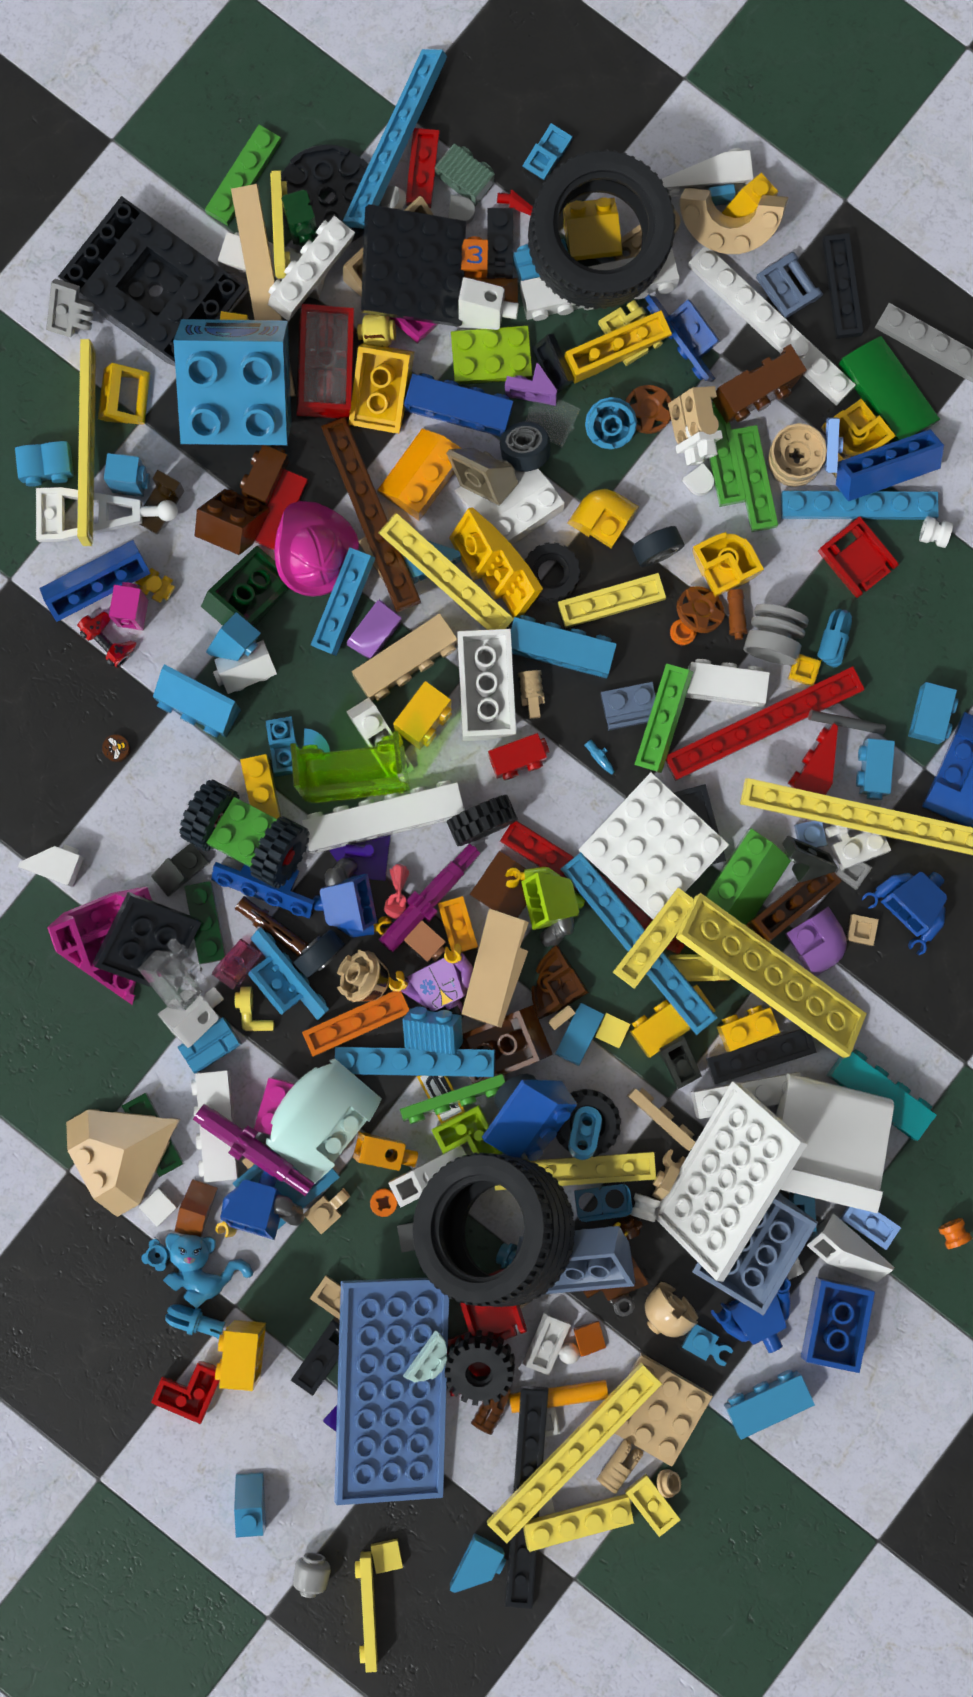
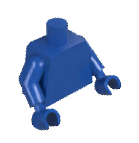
M919 872L915 876L910 873L893 875L876 887L877 891L866 893L862 897V900L867 896L874 897L875 903L868 907V909L874 908L879 898H884L881 903L916 937L922 935L920 938L911 939L908 944V948L912 949L915 943H921V948L916 953L917 955L925 953L927 949L926 942L931 941L945 923L946 908L944 904L947 896L940 889L944 879L936 872H932L928 877L923 872Z
M786 1277L764 1316L737 1299L726 1305L720 1303L723 1307L722 1311L715 1313L711 1310V1314L722 1325L726 1333L741 1342L750 1341L753 1345L763 1341L768 1353H773L783 1347L777 1333L787 1328L785 1321L790 1316L791 1297L789 1289L791 1283L788 1277Z

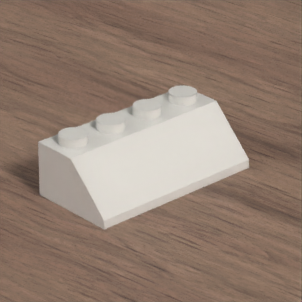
M511 629L457 631L463 741L491 740L516 735Z

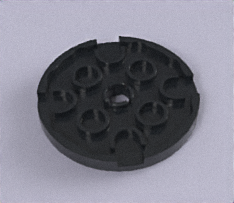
M318 145L305 149L295 155L283 173H281V181H287V194L300 190L307 191L318 229L323 221L326 220L329 223L333 216L343 222L369 164L345 147ZM330 191L335 194V197L328 203L320 198L322 193ZM283 209V223L289 230ZM349 227L355 232L352 242L364 234L363 228Z

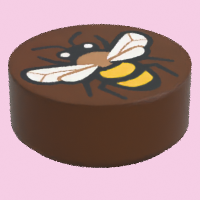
M111 735L103 742L102 750L109 760L121 762L128 757L130 745L124 737Z

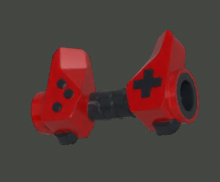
M102 612L95 618L86 615L77 624L81 631L80 635L88 641L94 639L107 652L105 657L107 663L110 666L119 668L128 660L129 654L134 651L136 642L130 640L125 643H111L102 633L110 622L108 613Z

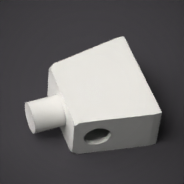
M463 277L458 300L459 320L462 321V325L459 327L498 330L501 326L502 317L517 319L519 303L504 301L505 289L501 286Z
M214 987L203 996L193 989L158 1013V1016L170 1031L189 1048L218 1021L219 1017L213 1008L224 998Z

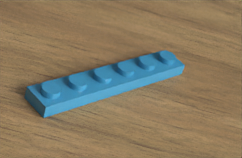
M782 491L781 519H857L861 517L862 519L925 520L927 516L935 519L939 517L938 492L876 491L848 501L841 491Z
M335 1047V1059L352 1074L495 1077L496 1050L458 1049L455 1054L451 1055L450 1053H436L430 1050L421 1051L415 1048Z

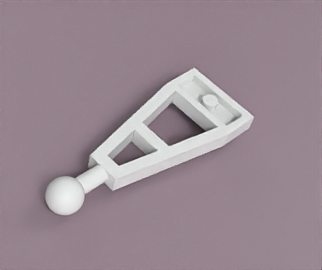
M63 487L36 488V540L38 542H60L78 538L77 528L65 530V498L78 500V490ZM94 493V502L99 503V523L94 524L93 535L143 523L142 517L159 516L163 521H172L178 514V508L170 500H164L158 506H142L141 500ZM109 505L132 508V515L109 520Z

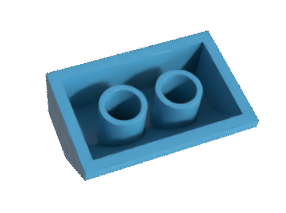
M165 664L163 665L153 694V698L159 702L157 707L168 713L174 710L182 714L180 719L193 726L196 722L205 726L203 731L218 738L219 734L227 737L241 711L237 703Z

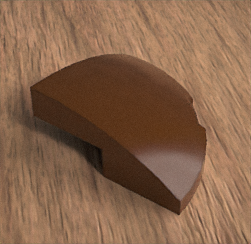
M557 945L553 947L539 963L536 972L539 973L537 985L532 986L533 1006L539 1019L561 1010L589 993Z

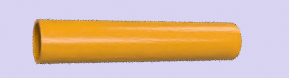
M606 1380L548 1388L547 1408L605 1400L608 1397ZM520 1392L509 1395L512 1413L519 1412Z

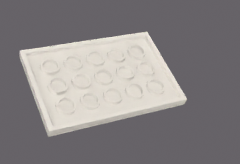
M732 1081L679 1169L680 1172L670 1193L661 1200L660 1206L656 1208L654 1213L656 1220L716 1281L724 1282L808 1144L740 1083Z

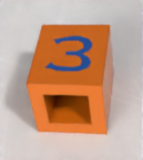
M477 236L464 239L461 263L464 277L487 278L488 240H482V238Z

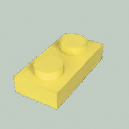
M647 1474L643 1475L625 1490L627 1496L659 1537L680 1521V1517L659 1493L657 1487Z

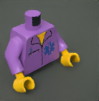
M455 944L454 952L445 947L444 958L407 977L408 980H405L402 971H397L396 978L398 981H394L389 977V988L393 991L403 992L433 1012L445 1006L452 1014L463 1015V1005L460 998L467 995L473 966L464 954L461 953V945Z

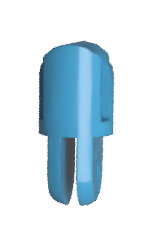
M835 609L831 613L817 654L823 662L833 668L841 665L849 641L848 635L852 624V616L847 610Z

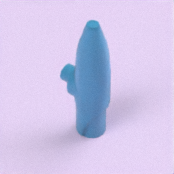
M589 740L585 747L590 751L591 756L604 770L613 774L614 769L605 756V753L608 752L604 747L601 750L592 740Z

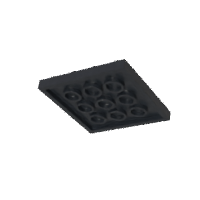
M368 204L365 207L361 313L455 327L461 326L462 321L459 320L458 300L464 277L461 263L462 245L464 239H466V221Z

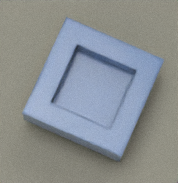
M811 821L794 825L798 840L816 848L827 845L822 822Z

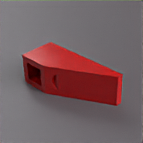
M833 723L828 729L823 727L816 738L819 744L814 751L809 749L802 760L805 764L800 773L795 771L787 784L791 788L823 795L827 794L833 784L838 726Z

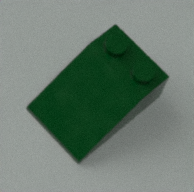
M255 546L207 591L201 607L221 625H224L237 612L255 627L288 591L289 587L281 580L275 560L260 547Z

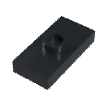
M547 334L532 348L541 368L556 388L557 393H559L572 383L574 378L555 335Z

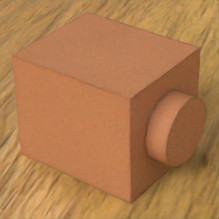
M422 920L404 939L427 962L431 959L436 962L445 952L443 946L446 942Z

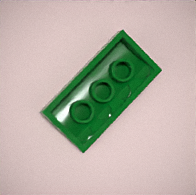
M882 336L866 343L841 359L838 366L856 385L854 388L876 418L880 415L895 434V437L891 440L892 442L921 433L940 420Z

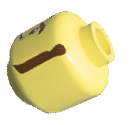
M374 314L365 315L362 324L357 325L358 339L363 340L364 344L389 347L392 341L396 340L394 319L391 320L388 316Z

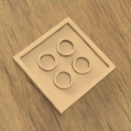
M641 1353L630 1373L642 1363L660 1380L662 1385L614 1434L628 1440L633 1445L672 1467L713 1396L712 1393Z

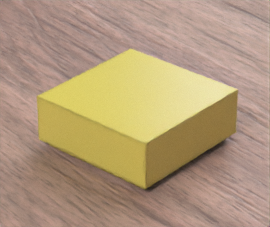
M605 1013L595 1038L620 1048L630 1024Z
M398 1538L371 1544L376 1574L403 1568Z

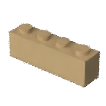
M439 613L352 671L353 677L371 701L374 699L380 701L390 694L389 689L398 684L401 687L412 679L411 675L416 671L424 672L433 666V660L437 657L442 656L445 658L456 650L454 646L457 645V638Z

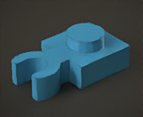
M698 1324L688 1332L681 1345L682 1348L705 1361L711 1354L716 1363L721 1366H725L726 1362L719 1358V1353L723 1350L729 1353L733 1352L732 1348L727 1344H716L719 1336Z

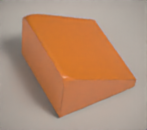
M599 1321L573 1328L581 1357L606 1348Z

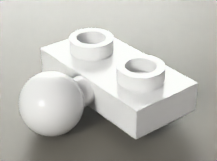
M544 1313L522 1364L549 1375L558 1355L565 1364L577 1362L580 1357L578 1346L572 1342L563 1344L571 1325Z

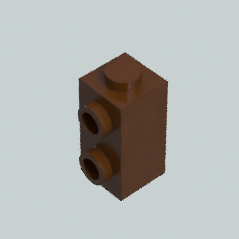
M262 445L260 451H255L251 460L253 467L249 474L244 475L240 484L244 497L257 500L265 506L268 505L279 478L289 463L284 449L276 445H271L270 447Z

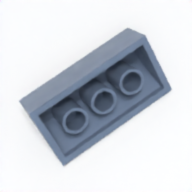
M608 1226L605 1228L576 1230L569 1264H567L565 1272L561 1274L559 1281L552 1288H549L546 1294L635 1286L630 1244L619 1226ZM523 1236L519 1237L515 1257L517 1256L522 1245Z

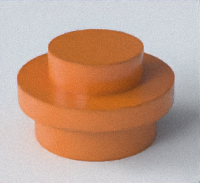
M680 619L675 621L670 628L671 639L678 645H688L696 637V632L684 625Z

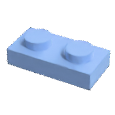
M847 1206L840 1217L841 1220L885 1250H887L901 1229L900 1226L879 1212L874 1213Z

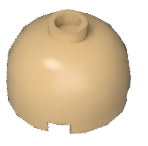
M660 1282L646 1299L645 1313L649 1320L647 1324L656 1334L662 1333L669 1337L683 1336L698 1323L696 1321L698 1315L684 1296L680 1300L676 1295L672 1294L676 1289L665 1282Z

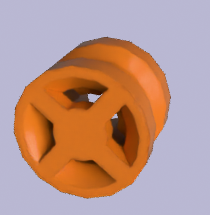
M387 1188L377 1190L370 1200L372 1211L380 1217L391 1215L398 1204L392 1190Z
M963 1218L954 1219L938 1228L940 1234L944 1235L946 1239L945 1245L947 1249L959 1247L972 1240L971 1234L966 1232L964 1228L965 1222Z

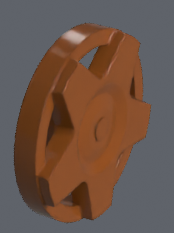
M643 385L635 388L628 395L626 402L630 403L631 399L635 396L636 403L630 406L635 411L636 418L640 419L641 426L637 424L636 431L653 434L663 430L671 420L669 407L668 410L663 407L665 401L667 406L671 402L668 393L654 385ZM647 391H653L655 393L651 395ZM655 421L663 422L661 425L652 428Z
M692 586L686 589L677 601V613L680 620L695 632H712L718 628L724 619V607L719 596L715 597L713 592L707 588ZM686 596L688 603L683 604V599ZM687 616H688V617H693L695 623H693L692 621H690V620L687 618ZM709 621L716 622L714 625L708 626Z

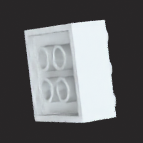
M539 469L529 472L515 470L514 473L519 484L500 506L461 486L455 492L467 509L473 507L514 545L563 512L564 501Z

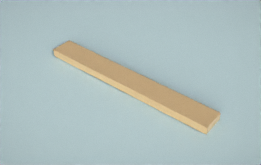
M253 184L232 188V198L254 319L282 320V316L268 305L271 295L268 291L274 284L275 277L258 185ZM290 366L291 397H294L296 394Z

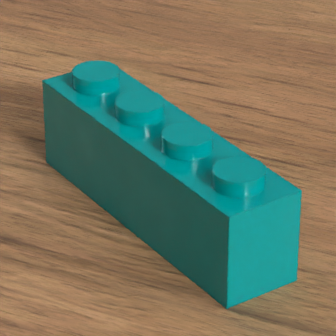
M854 1049L847 1058L840 1056L826 1076L842 1087L892 1099L894 1110L891 1124L910 1139L918 1141L936 1117V1114L931 1111L933 1106L920 1097L916 1100L909 1094L911 1090L899 1081L896 1084L887 1078L889 1076L887 1071L878 1065L872 1067L866 1062L868 1058L857 1049Z

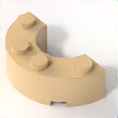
M685 188L680 197V210L687 229L702 245L719 253L742 254L760 247L772 237L782 220L788 197L762 195L753 213L746 217L732 218L725 216L717 210L712 201L711 190Z

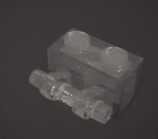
M172 939L167 944L172 952L155 951L138 970L168 1008L186 1011L203 992L198 985L204 983L206 977L202 973L203 969L199 963L194 962L188 955L189 951L185 945H180L176 939Z

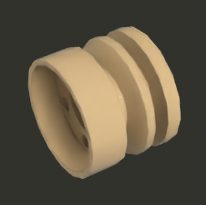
M800 423L788 425L779 431L772 442L768 456L769 470L774 478L783 485L791 487L803 486L814 480L826 458L827 449L824 438L812 426ZM793 453H796L797 457L801 458L799 463H794V459L791 458Z

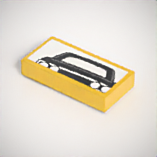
M417 1076L428 1099L454 1091L447 1076ZM460 1103L450 1106L451 1111L437 1115L441 1124L465 1112Z

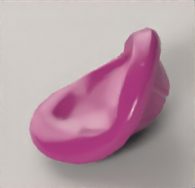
M299 501L288 505L283 512L278 526L274 550L275 565L281 580L291 590L304 596L314 597L331 593L349 547L359 551L357 534L343 516L319 503Z

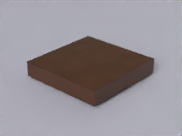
M499 851L470 893V896L492 910L518 918L527 905L521 883L523 880H520L517 887L509 888L506 886L507 881L516 880L514 876L506 877L505 875L510 868H516L520 872H524L526 868Z

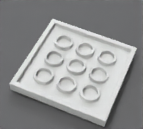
M650 773L578 851L653 920L676 889L680 888L686 892L729 844L656 776Z

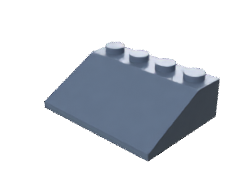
M778 1192L724 1282L716 1281L699 1263L696 1264L692 1272L764 1316L818 1222Z

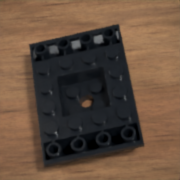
M123 196L118 199L58 275L60 280L80 286L79 298L92 302L97 313L164 362L175 366L173 340L181 319L220 320L221 311L229 312L247 289L244 284ZM158 285L163 288L162 293L156 297L149 294L150 288Z

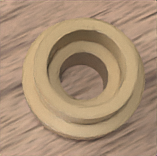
M669 1469L659 1472L656 1481L659 1493L665 1498H671L679 1493L681 1479L676 1472Z

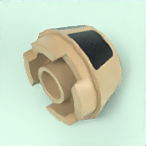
M358 950V953L353 956L347 955L340 964L337 974L341 976L340 986L337 989L352 1002L375 1001L387 989L390 977L389 970L373 952Z

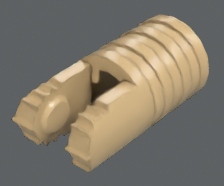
M623 1440L596 1478L614 1494L618 1492L643 1456V1451L639 1448H635L630 1453L632 1447L628 1440Z

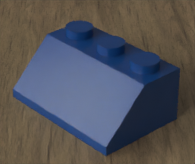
M521 1080L483 1134L482 1139L508 1156L537 1161L543 1155V1151L548 1144L556 1137L564 1122L570 1118L577 1103L562 1081Z

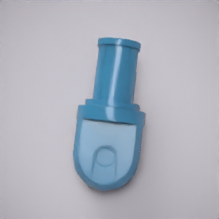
M173 1304L168 1307V1314L165 1315L166 1322L170 1326L187 1331L189 1335L196 1334L198 1331L219 1339L225 1326L224 1321L203 1316L200 1308L192 1309L183 1305Z

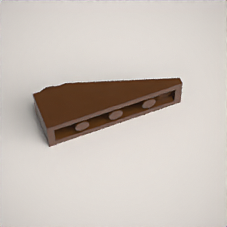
M835 872L808 881L797 882L745 925L769 942L842 881Z

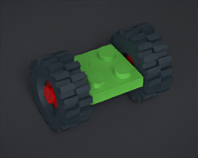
M213 779L206 781V785L203 783L200 786V791L194 793L193 800L189 801V807L183 813L185 817L180 823L182 826L179 829L180 837L204 851H210L211 848H215L250 867V871H252L250 874L253 877L278 889L284 886L286 880L292 877L293 871L297 870V865L302 861L303 853L306 852V844L309 842L308 836L310 835L308 829L284 816L276 819L239 800L240 797L237 791Z

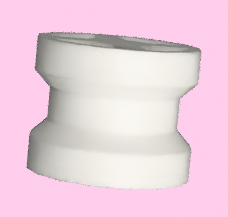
M635 1193V1204L630 1215L655 1222L656 1215L654 1213L656 1208L660 1206L661 1201Z

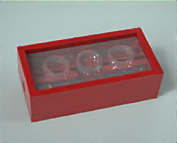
M301 304L299 315L296 416L349 418L352 391L354 308Z

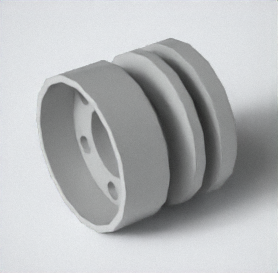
M757 604L754 610L756 617L752 618L751 624L759 630L748 632L743 650L756 658L783 665L796 664L802 646L794 639H801L805 636L804 628L808 626V617L784 606Z

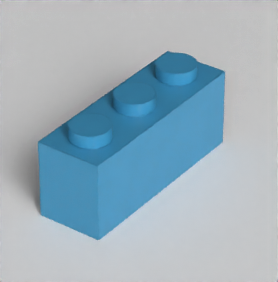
M784 1371L777 1376V1380L769 1384L767 1381L755 1385L753 1387L754 1391L745 1395L737 1393L728 1398L729 1402L724 1404V1407L741 1440L815 1406L802 1375L798 1371Z

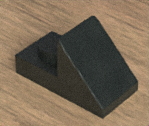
M787 836L782 843L788 853L787 857L795 863L792 866V871L798 882L808 881L835 872L838 868L830 853L791 836Z
M190 843L172 859L167 858L151 877L169 897L206 867L209 862L196 846Z
M684 1036L659 1048L658 1053L667 1065L678 1089L702 1077Z

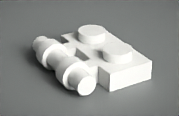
M836 825L825 828L828 838L835 835L838 837L839 842L833 844L831 849L841 871L891 851L885 836L860 831L861 834L850 838L848 831L851 829Z

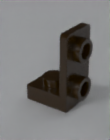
M157 470L152 478L156 486L144 506H158L164 500H170L177 504L184 493L181 483ZM159 516L142 517L143 523L139 525L158 534L166 521L160 519Z

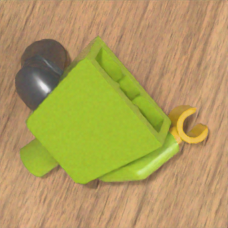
M549 867L524 869V872H520L516 868H510L506 872V877L514 876L516 880L507 881L506 886L509 888L517 887L520 880H523L521 883L532 930L548 927L540 934V941L544 946H556L566 935L573 933V918L579 915V909L584 906L585 900L580 893H575L573 883L569 878L561 877Z

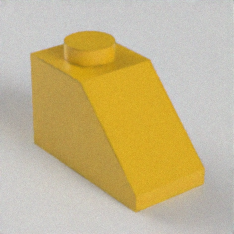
M761 172L740 190L723 210L722 214L732 218L746 217L755 211L762 195L777 196L779 191Z

